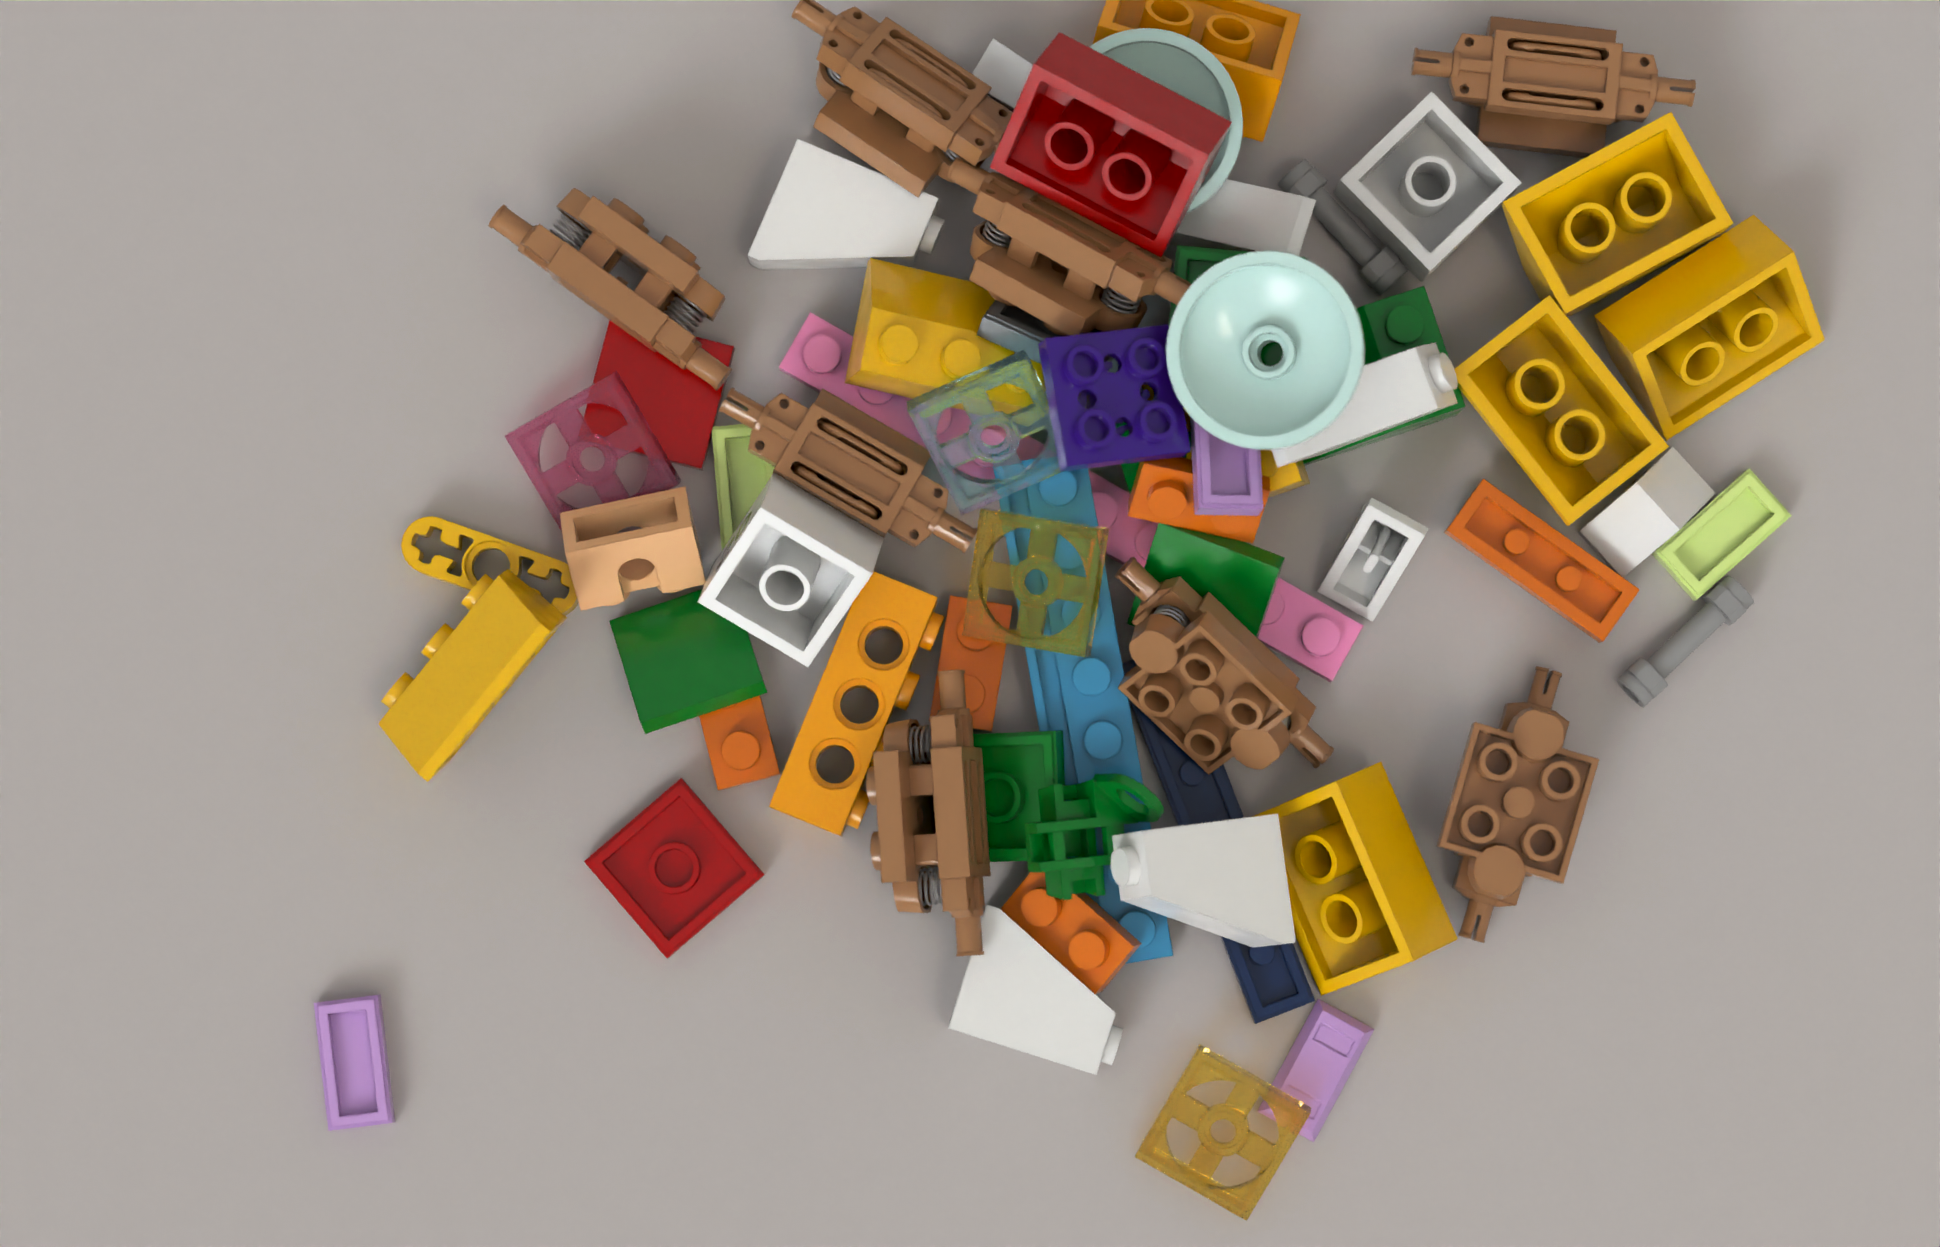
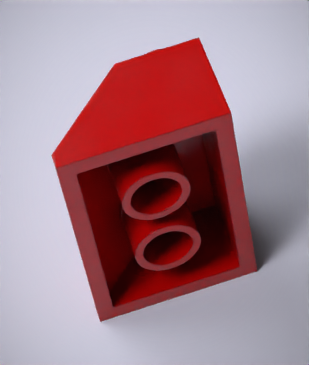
M1059 32L1033 64L990 168L1147 251L1162 257L1208 175L1232 122Z

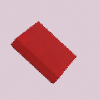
M609 320L579 438L584 441L703 471L712 438V428L715 427L727 379L716 391L714 387L687 368L683 370L659 352H653ZM696 337L697 341L702 344L701 348L727 367L731 366L735 351L734 346Z
M682 778L584 861L667 959L765 876Z

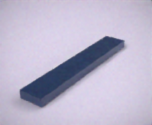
M1133 659L1122 663L1124 676L1137 665ZM1129 699L1177 826L1244 818L1224 765H1221L1208 775ZM1220 936L1254 1024L1315 1001L1293 943L1250 947Z

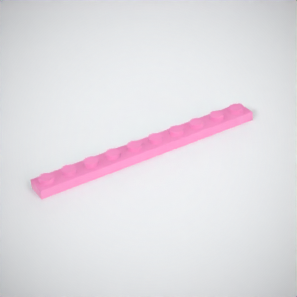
M811 312L779 366L780 371L820 393L822 388L925 447L933 452L931 456L997 494L993 466L1057 455L1055 450L998 418L846 384L845 378L853 336ZM1089 470L1103 554L1122 565L1129 561L1131 557H1135L1136 561L1145 567L1158 523L1129 517V492ZM1278 577L1258 639L1270 649L1323 679L1332 682L1363 625Z

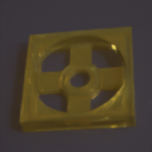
M989 508L980 509L962 636L1080 657L1091 656L1109 528ZM1019 528L1031 529L1027 559L1021 561L1018 565L992 561L994 546L1002 537ZM1058 534L1066 538L1077 550L1084 564L1086 577L1062 573V570L1054 561ZM1034 569L1043 571L1048 578V587L1040 595L1032 594L1025 584L1027 574ZM989 587L1014 592L1016 598L1020 601L1017 629L1003 627L991 614L986 604ZM1057 599L1083 603L1076 618L1064 630L1053 636L1044 634L1047 606L1053 604Z
M1199 1044L1138 1147L1135 1157L1247 1221L1308 1119L1311 1107ZM1221 1080L1236 1082L1226 1101L1211 1107L1186 1094L1193 1087L1206 1082ZM1259 1096L1267 1102L1276 1118L1279 1137L1275 1144L1254 1133L1249 1128L1247 1116ZM1172 1117L1198 1132V1138L1201 1143L1188 1165L1175 1158L1169 1147L1167 1125ZM1225 1119L1235 1126L1236 1135L1231 1141L1223 1143L1213 1138L1211 1126L1217 1120ZM1235 1153L1260 1167L1255 1178L1239 1185L1224 1186L1211 1178L1223 1156H1231Z

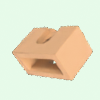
M685 486L560 513L565 556L581 611L625 602L632 591L657 587L662 593H675L686 588L704 585L706 582L700 544ZM626 527H641V529L618 533Z

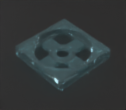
M1025 349L906 401L908 413L961 515L1061 473L1047 394ZM1004 383L1011 384L1027 391L1033 404L1006 414L995 410L986 391ZM961 402L971 421L968 432L940 444L937 438V426L943 410ZM998 425L1002 427L1006 432L1003 442L998 445L984 443L981 439V433L987 426ZM1046 428L1048 436L1041 453L1025 468L1016 452L1020 439ZM978 458L992 463L999 478L984 479L970 476L961 472L956 467Z

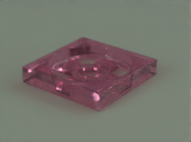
M617 370L505 435L509 445L561 532L560 513L579 508L569 505L559 498L557 494L578 482L593 486L603 504L669 490L681 482L679 475ZM587 403L607 405L619 410L628 424L606 437L600 434H593L578 408ZM555 422L569 448L566 453V460L543 472L540 464L541 441L547 427ZM596 447L602 451L605 462L601 469L589 471L583 467L580 456L585 448ZM642 447L648 457L647 474L639 491L629 496L615 470L618 465V459Z

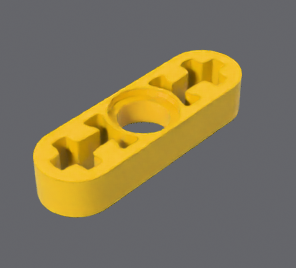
M433 516L415 520L403 534L401 542L403 556L407 563L421 574L470 591L478 582L474 574V563L477 557L484 551L495 549L506 554L510 562V571L519 578H521L523 559L534 562L527 571L531 576L549 580L553 571L562 573L561 583L569 589V593L565 599L555 597L551 604L564 615L572 612L578 605L569 566L563 561ZM434 529L441 530L440 540L447 546L462 551L463 538L474 540L464 553L461 564V576L450 574L457 562L447 557L435 555L430 564L423 563L424 552L415 547L418 537L429 538ZM532 588L543 597L542 593H540L537 589Z

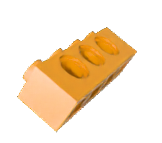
M873 571V574L851 604L769 804L770 808L842 837L847 825L855 829L859 828L869 804L867 791L862 790V786L865 782L868 768L874 766L873 752L884 751V728L889 723L895 706L905 711L907 710L921 676L910 671L918 649L920 647L931 652L945 616L934 612L938 603V597ZM878 630H891L898 634L903 642L901 655L892 663H876L866 653L865 647L868 638ZM856 688L870 690L876 695L879 702L878 711L874 718L862 724L850 722L844 717L841 710L845 695ZM832 747L844 748L854 758V770L851 776L841 783H829L823 780L818 773L817 763L820 755Z

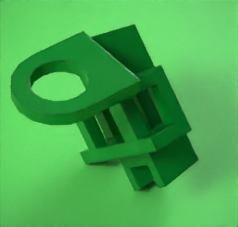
M1117 773L1095 774L1091 780L1075 785L1063 786V784H1053L1038 789L1040 822L1024 823L1028 872H1045L1047 895L1061 900L1072 899V894L1088 893L1094 896L1105 895L1103 866L1110 865L1111 855L1114 850L1112 836L1125 834L1124 824L1158 821L1164 813L1161 801L1138 781ZM1126 791L1138 797L1145 805L1133 799ZM1096 827H1101L1102 830V854H1097L1095 835Z

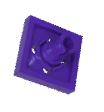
M1168 324L1045 338L1038 344L1060 472L1183 457L1191 452L1184 409L1173 389L1167 368L1166 345L1169 330ZM1105 357H1112L1117 361V372L1108 371L1113 367V363L1111 361L1104 363ZM1141 385H1148L1153 389L1154 398L1152 401L1147 400L1150 396L1147 389L1140 392ZM1125 422L1127 423V424H1125V425H1122V426H1119V427L1116 428V426H1118V425H1121V424H1123V423H1125ZM1129 431L1128 436H1121L1124 432Z

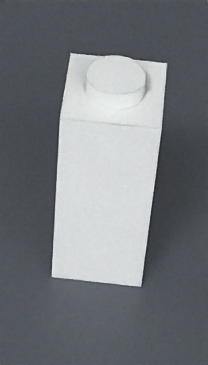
M797 139L747 256L750 265L761 270L867 267L870 258L903 266H914L920 251L932 254L944 227L945 219L936 216L939 209V198L925 192L918 198L883 174Z
M1227 179L1207 202L1185 215L1170 245L1246 252L1278 251L1299 256L1316 200Z
M1435 342L1414 347L1363 366L1362 375L1355 394L1337 420L1317 436L1303 443L1271 450L1277 467L1325 454L1457 404L1458 402L1453 391L1458 385L1457 376L1449 357L1443 352L1439 353Z
M1278 814L1151 829L1112 836L1114 850L1111 855L1110 865L1112 876L1117 885H1119L1121 901L1250 947L1296 943Z
M986 905L984 916L981 920L984 955L970 956L948 1028L1097 1075L1101 1062L1112 1066L1123 1032V1028L1112 1025L1116 1013L1000 908Z

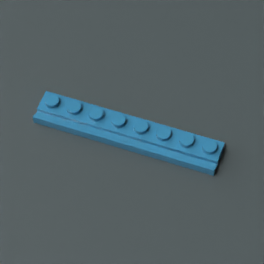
M1057 455L995 465L993 469L1039 731L1063 730L1065 786L1089 781L1095 774L1116 773L1128 776L1144 785L1129 699L1118 689L1124 677V670L1089 470L1086 468L1060 472ZM1126 791L1133 799L1145 805L1138 797ZM1150 822L1124 824L1125 833L1151 830ZM1096 827L1095 835L1097 854H1102V830L1101 827ZM1104 865L1105 895L1094 896L1086 894L1142 943L1125 964L1173 956L1167 917L1121 901L1119 885H1117L1112 876L1111 865Z

